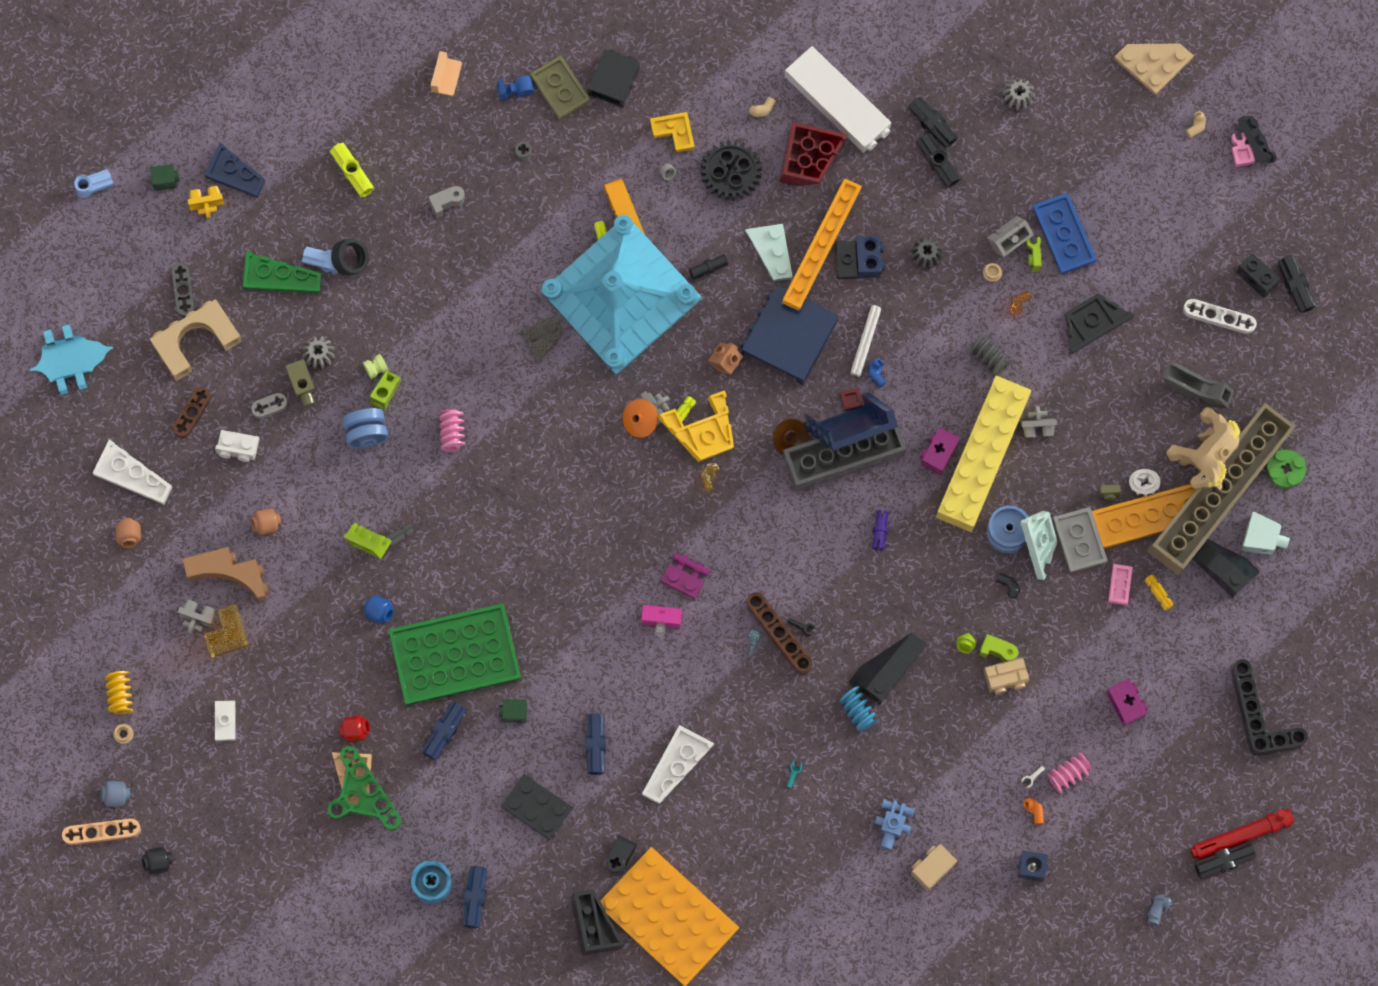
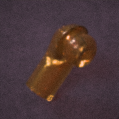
M1028 290L1012 297L1009 307L1012 314H1020L1023 302L1031 299V294Z

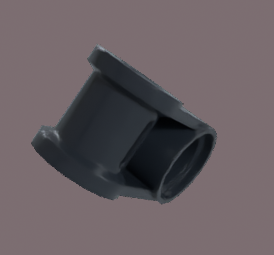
M618 835L606 862L609 874L619 876L623 873L636 849L637 843ZM616 861L619 862V866H616L615 869L612 868V864H615Z

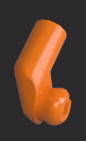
M1032 798L1025 799L1023 807L1034 815V825L1044 824L1042 805Z

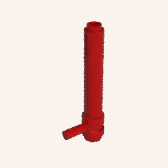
M1290 809L1277 810L1275 814H1267L1265 818L1194 844L1190 848L1191 855L1194 859L1200 860L1220 850L1234 847L1270 832H1279L1281 828L1287 829L1291 827V824L1295 823L1294 817Z

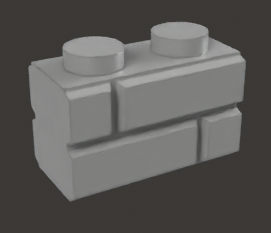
M1016 216L995 231V233L988 236L987 239L993 250L1002 257H1005L1034 236L1026 220Z

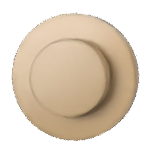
M988 264L984 267L983 276L989 282H996L1002 276V269L997 264Z

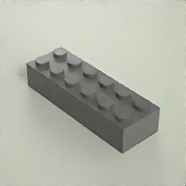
M897 427L836 450H832L825 446L823 442L815 439L783 450V459L796 492L905 456L906 447Z

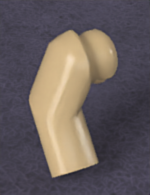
M767 97L764 105L751 106L749 113L757 118L766 117L776 101L771 97Z
M1202 111L1194 114L1193 126L1185 130L1189 138L1194 137L1205 129L1206 117Z

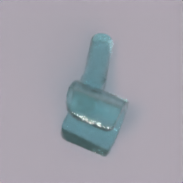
M752 629L747 637L752 640L747 657L752 658L754 648L761 637L760 633L755 629Z

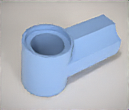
M108 169L89 176H79L74 182L76 194L80 198H87L94 192L114 186ZM81 185H88L86 189L79 188Z
M306 247L303 253L302 264L321 268L327 273L329 271L332 272L331 274L338 273L331 261L332 250L322 251Z

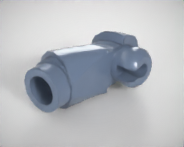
M1162 894L1152 898L1154 901L1147 914V924L1159 926L1163 907L1170 908L1171 898L1165 897Z

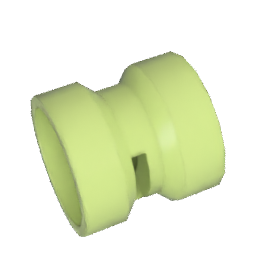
M381 354L376 355L372 361L367 360L363 362L364 368L371 380L376 378L378 373L389 371Z

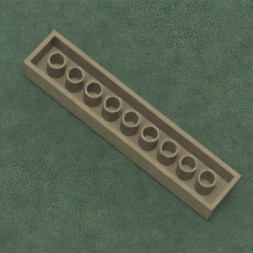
M1264 403L1238 436V448L1224 463L1227 471L1225 478L1222 480V489L1219 490L1217 487L1196 489L1147 552L1179 576L1296 426Z

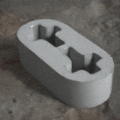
M276 393L257 400L253 403L251 409L254 417L264 419L284 411L288 403L283 394ZM278 398L280 401H283L281 402L282 406L278 407V405L275 404L276 399ZM261 405L262 408H267L263 409L264 413L260 414V412L257 411V406Z

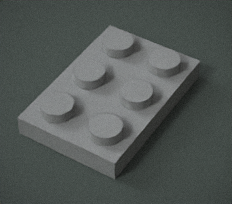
M1090 507L1053 517L1052 520L1070 573L1108 562Z

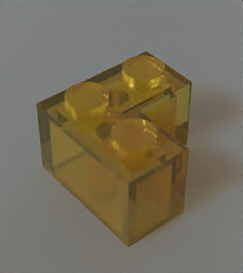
M237 605L218 609L222 628L204 634L211 658L249 646Z

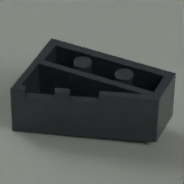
M594 889L574 892L570 898L582 956L621 949L625 944L617 934L615 926L608 918L606 910Z

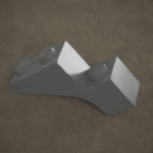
M1168 361L1163 372L1162 379L1179 395L1201 398L1211 407H1229L1234 390L1225 382L1209 380L1172 361Z

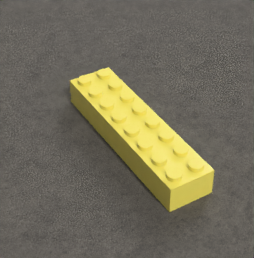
M995 376L936 518L972 533L1032 390Z

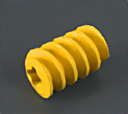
M117 671L105 676V680L108 682L106 683V688L109 689L106 695L110 697L107 699V703L110 705L108 711L111 713L128 714L133 712V709L127 708V706L133 704L132 701H127V698L132 697V694L126 693L127 690L131 689V686L125 685V683L130 682V678L124 677L130 674L127 671Z

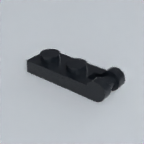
M1242 116L1239 118L1238 122L1258 162L1274 163L1277 156L1274 152L1270 151L1267 140L1258 127L1257 120L1253 116Z

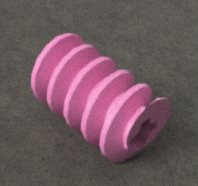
M452 409L439 411L441 414L440 421L442 422L440 424L442 429L440 431V436H442L440 441L443 444L441 450L445 452L459 451L460 447L465 445V442L459 441V439L465 438V435L459 434V432L464 431V427L459 426V424L464 423V420L458 419V417L464 416V413Z
M1078 753L1077 758L1071 757L1070 762L1065 761L1063 766H1057V771L1052 769L1050 774L1047 775L1053 787L1062 793L1061 786L1069 789L1068 782L1075 785L1074 778L1082 781L1081 774L1083 773L1088 777V770L1092 771V768L1082 753Z

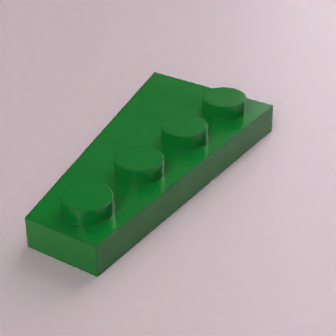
M246 251L243 289L320 294L321 273L299 266L288 265L286 262H278L269 257L258 256Z

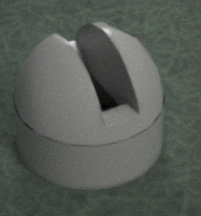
M666 163L660 167V175L665 180H671L676 175V169L671 164Z

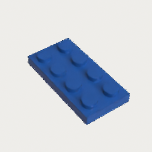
M1068 193L1032 206L1061 275L1097 261Z

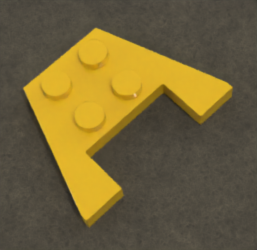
M725 390L708 397L715 413L711 417L683 426L676 409L658 416L659 420L698 462L734 448L731 424H729L728 420L729 411L728 406H726Z

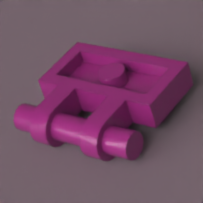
M675 553L672 559L679 562L677 567L669 564L660 582L695 600L704 584V581L698 577L700 574L707 577L710 570L705 568L704 564L688 559L689 557L684 554L682 556ZM684 566L694 570V573L691 575L683 571Z

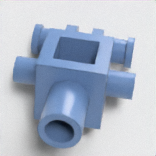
M884 799L881 808L889 809L891 812L887 811L885 818L877 816L875 824L882 826L880 833L884 834L880 847L892 850L895 838L899 839L901 832L910 833L911 826L904 824L906 816H902V814L913 817L915 808L906 807L904 803L898 805L895 800L890 802Z

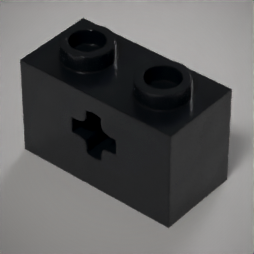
M1253 253L1239 265L1236 271L1263 298L1277 286L1280 280Z

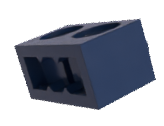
M879 235L856 236L858 278L881 277V272L885 271V262L881 260L880 253H883L884 248L883 242L879 240ZM871 245L874 247V250L869 251L865 246ZM873 263L876 267L870 269L866 264Z

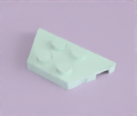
M1041 511L1023 519L1021 526L1037 579L1044 580L1046 578L1044 573L1046 563H1051L1058 541L1050 513Z

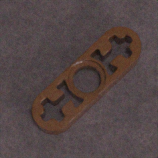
M198 387L194 390L175 421L173 431L178 438H186L191 434L209 404L211 395L207 388ZM204 392L206 399L202 398L200 400L199 405L202 406L200 408L197 405V402L199 400L198 394H203ZM190 408H195L198 411L195 417L187 416V411ZM184 417L187 421H189L185 425L187 431H182L181 433H179L178 427H182L184 425Z

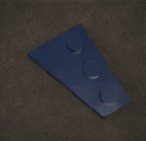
M219 143L205 173V178L258 198L265 179L250 166L243 163L234 153L226 149L222 143Z

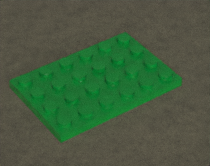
M504 603L388 629L406 706L521 680Z

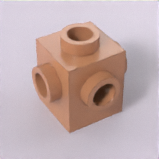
M720 342L708 362L719 372L731 375L743 356L738 352V347L734 344Z

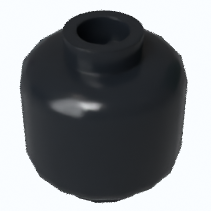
M164 847L148 849L142 856L143 869L151 875L167 872L169 864L173 863L171 853L167 852Z

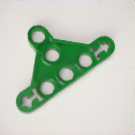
M351 746L344 747L340 752V758L346 767V773L340 797L332 801L328 806L329 816L334 820H340L353 813L380 819L387 830H397L401 825V818L357 750ZM345 753H354L352 755L354 761L357 762L358 760H360V762L354 764L350 768L349 766L352 765V762L348 758L344 759L346 757ZM363 767L366 770L363 777H356L354 774L356 768ZM369 783H373L376 786V791L372 794L365 791V787ZM352 794L359 796V802L355 805L348 802V798ZM378 800H385L387 802V807L384 810L376 808ZM340 805L343 808L340 815H333L331 813L333 806ZM390 809H392V811L389 812L390 816L393 819L397 818V820L395 821L396 825L394 826L392 824H387L389 820L386 816V813Z

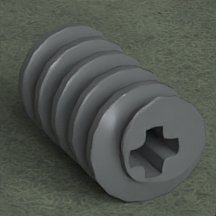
M984 333L974 342L970 353L972 355L977 354L976 359H982L981 363L983 365L988 364V370L994 369L993 375L996 376L1010 365L1012 359L1006 361L1008 355L1001 356L1002 349L995 351L997 344L995 343L990 346L991 339L984 341L986 336Z

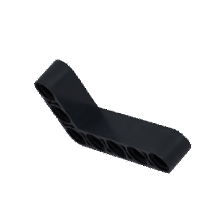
M1238 660L1232 667L1231 673L1250 752L1253 755L1262 756L1301 748L1308 739L1307 732L1302 728L1267 733L1252 666L1248 660ZM1237 666L1244 667L1246 673H1239L1237 670ZM1241 685L1249 686L1250 692H1244ZM1246 704H1252L1255 711H1248ZM1250 723H1257L1259 730H1253L1250 727ZM1293 735H1299L1302 738V742H1296L1293 739ZM1274 738L1281 739L1283 745L1277 746L1274 743ZM1255 742H1261L1264 746V749H1257L1255 747Z

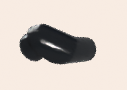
M999 573L996 582L1008 587L1009 597L1017 598L1018 593H1020L1017 581L1010 576Z

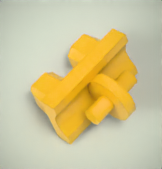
M217 186L209 187V196L201 197L200 189L190 190V199H188L190 211L198 210L199 215L206 214L207 219L211 218L210 213L217 212V206L224 205L222 193L220 194Z

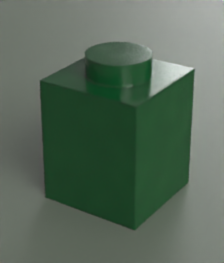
M173 164L150 167L154 191L177 188L176 182L180 181L179 172L174 169Z
M503 699V705H499V717H502L503 723H527V700Z

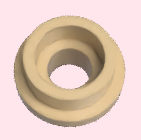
M121 724L115 728L113 735L118 743L127 744L133 739L134 732L129 725ZM122 731L127 732V736L124 738L120 737Z

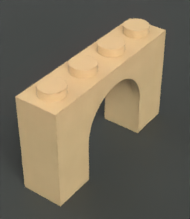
M216 299L207 301L202 305V308L189 312L184 319L174 321L169 325V328L156 332L150 339L152 346L175 381L192 372L191 366L180 351V341L188 331L195 328H204L211 331L225 351L242 342L240 335Z

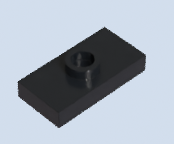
M836 241L838 279H857L855 241Z

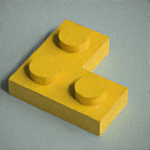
M687 112L650 119L654 139L672 135L676 153L694 150L695 146Z

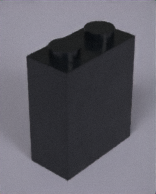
M604 49L588 87V95L623 108L640 69V62L634 57L622 56L615 50L608 51Z

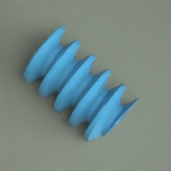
M859 686L845 693L839 702L840 704H846L843 709L850 711L848 717H854L852 723L858 724L856 730L861 731L872 727L879 719H872L876 713H868L872 707L864 706L868 700H860L863 693H856L859 689Z

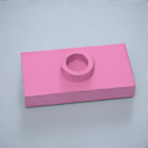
M1113 564L1108 603L1128 605L1133 567Z

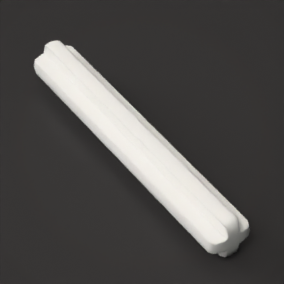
M876 305L871 306L851 369V375L855 377H860L881 312V308Z

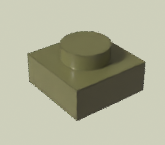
M1101 485L1098 490L1099 498H1104V500L1108 501L1115 500L1121 492L1120 485Z

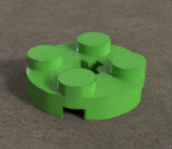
M1278 450L1268 461L1266 471L1274 485L1288 489L1298 485L1303 480L1306 473L1305 460L1294 451ZM1289 465L1291 472L1283 473L1284 470L1281 466Z

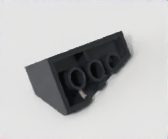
M910 633L862 665L849 683L855 687L859 686L861 692L881 705L927 644L913 633Z

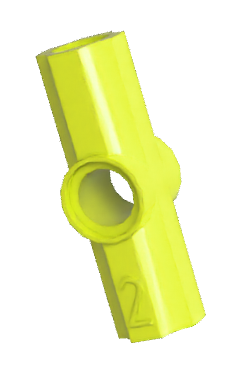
M338 143L333 146L330 154L360 198L371 194L374 190L373 185L345 144ZM349 168L357 169L353 173L347 171Z

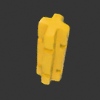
M1153 574L1145 579V583L1148 587H1151V592L1158 602H1161L1162 608L1164 610L1170 609L1173 606V602L1170 598H1167V593L1161 584L1157 583L1156 577Z

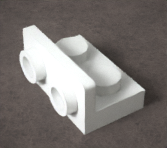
M221 430L215 450L222 458L229 459L233 456L238 457V460L243 462L255 461L260 438Z

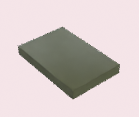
M561 55L529 74L559 120L591 102L590 97Z

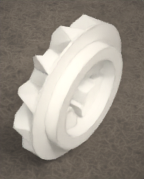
M1140 469L1130 476L1129 485L1131 490L1135 491L1137 495L1144 494L1145 497L1150 493L1154 495V492L1159 490L1160 477L1152 470ZM1148 479V484L1141 486V484L1147 481Z

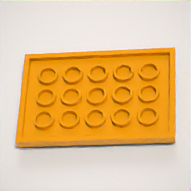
M652 847L600 901L606 910L607 916L683 986H687L739 930V927Z

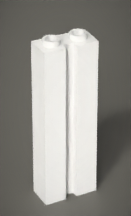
M813 46L785 70L784 77L843 134H847V138L863 153L867 150L871 151L877 145L876 140L881 137L884 139L891 132V122Z

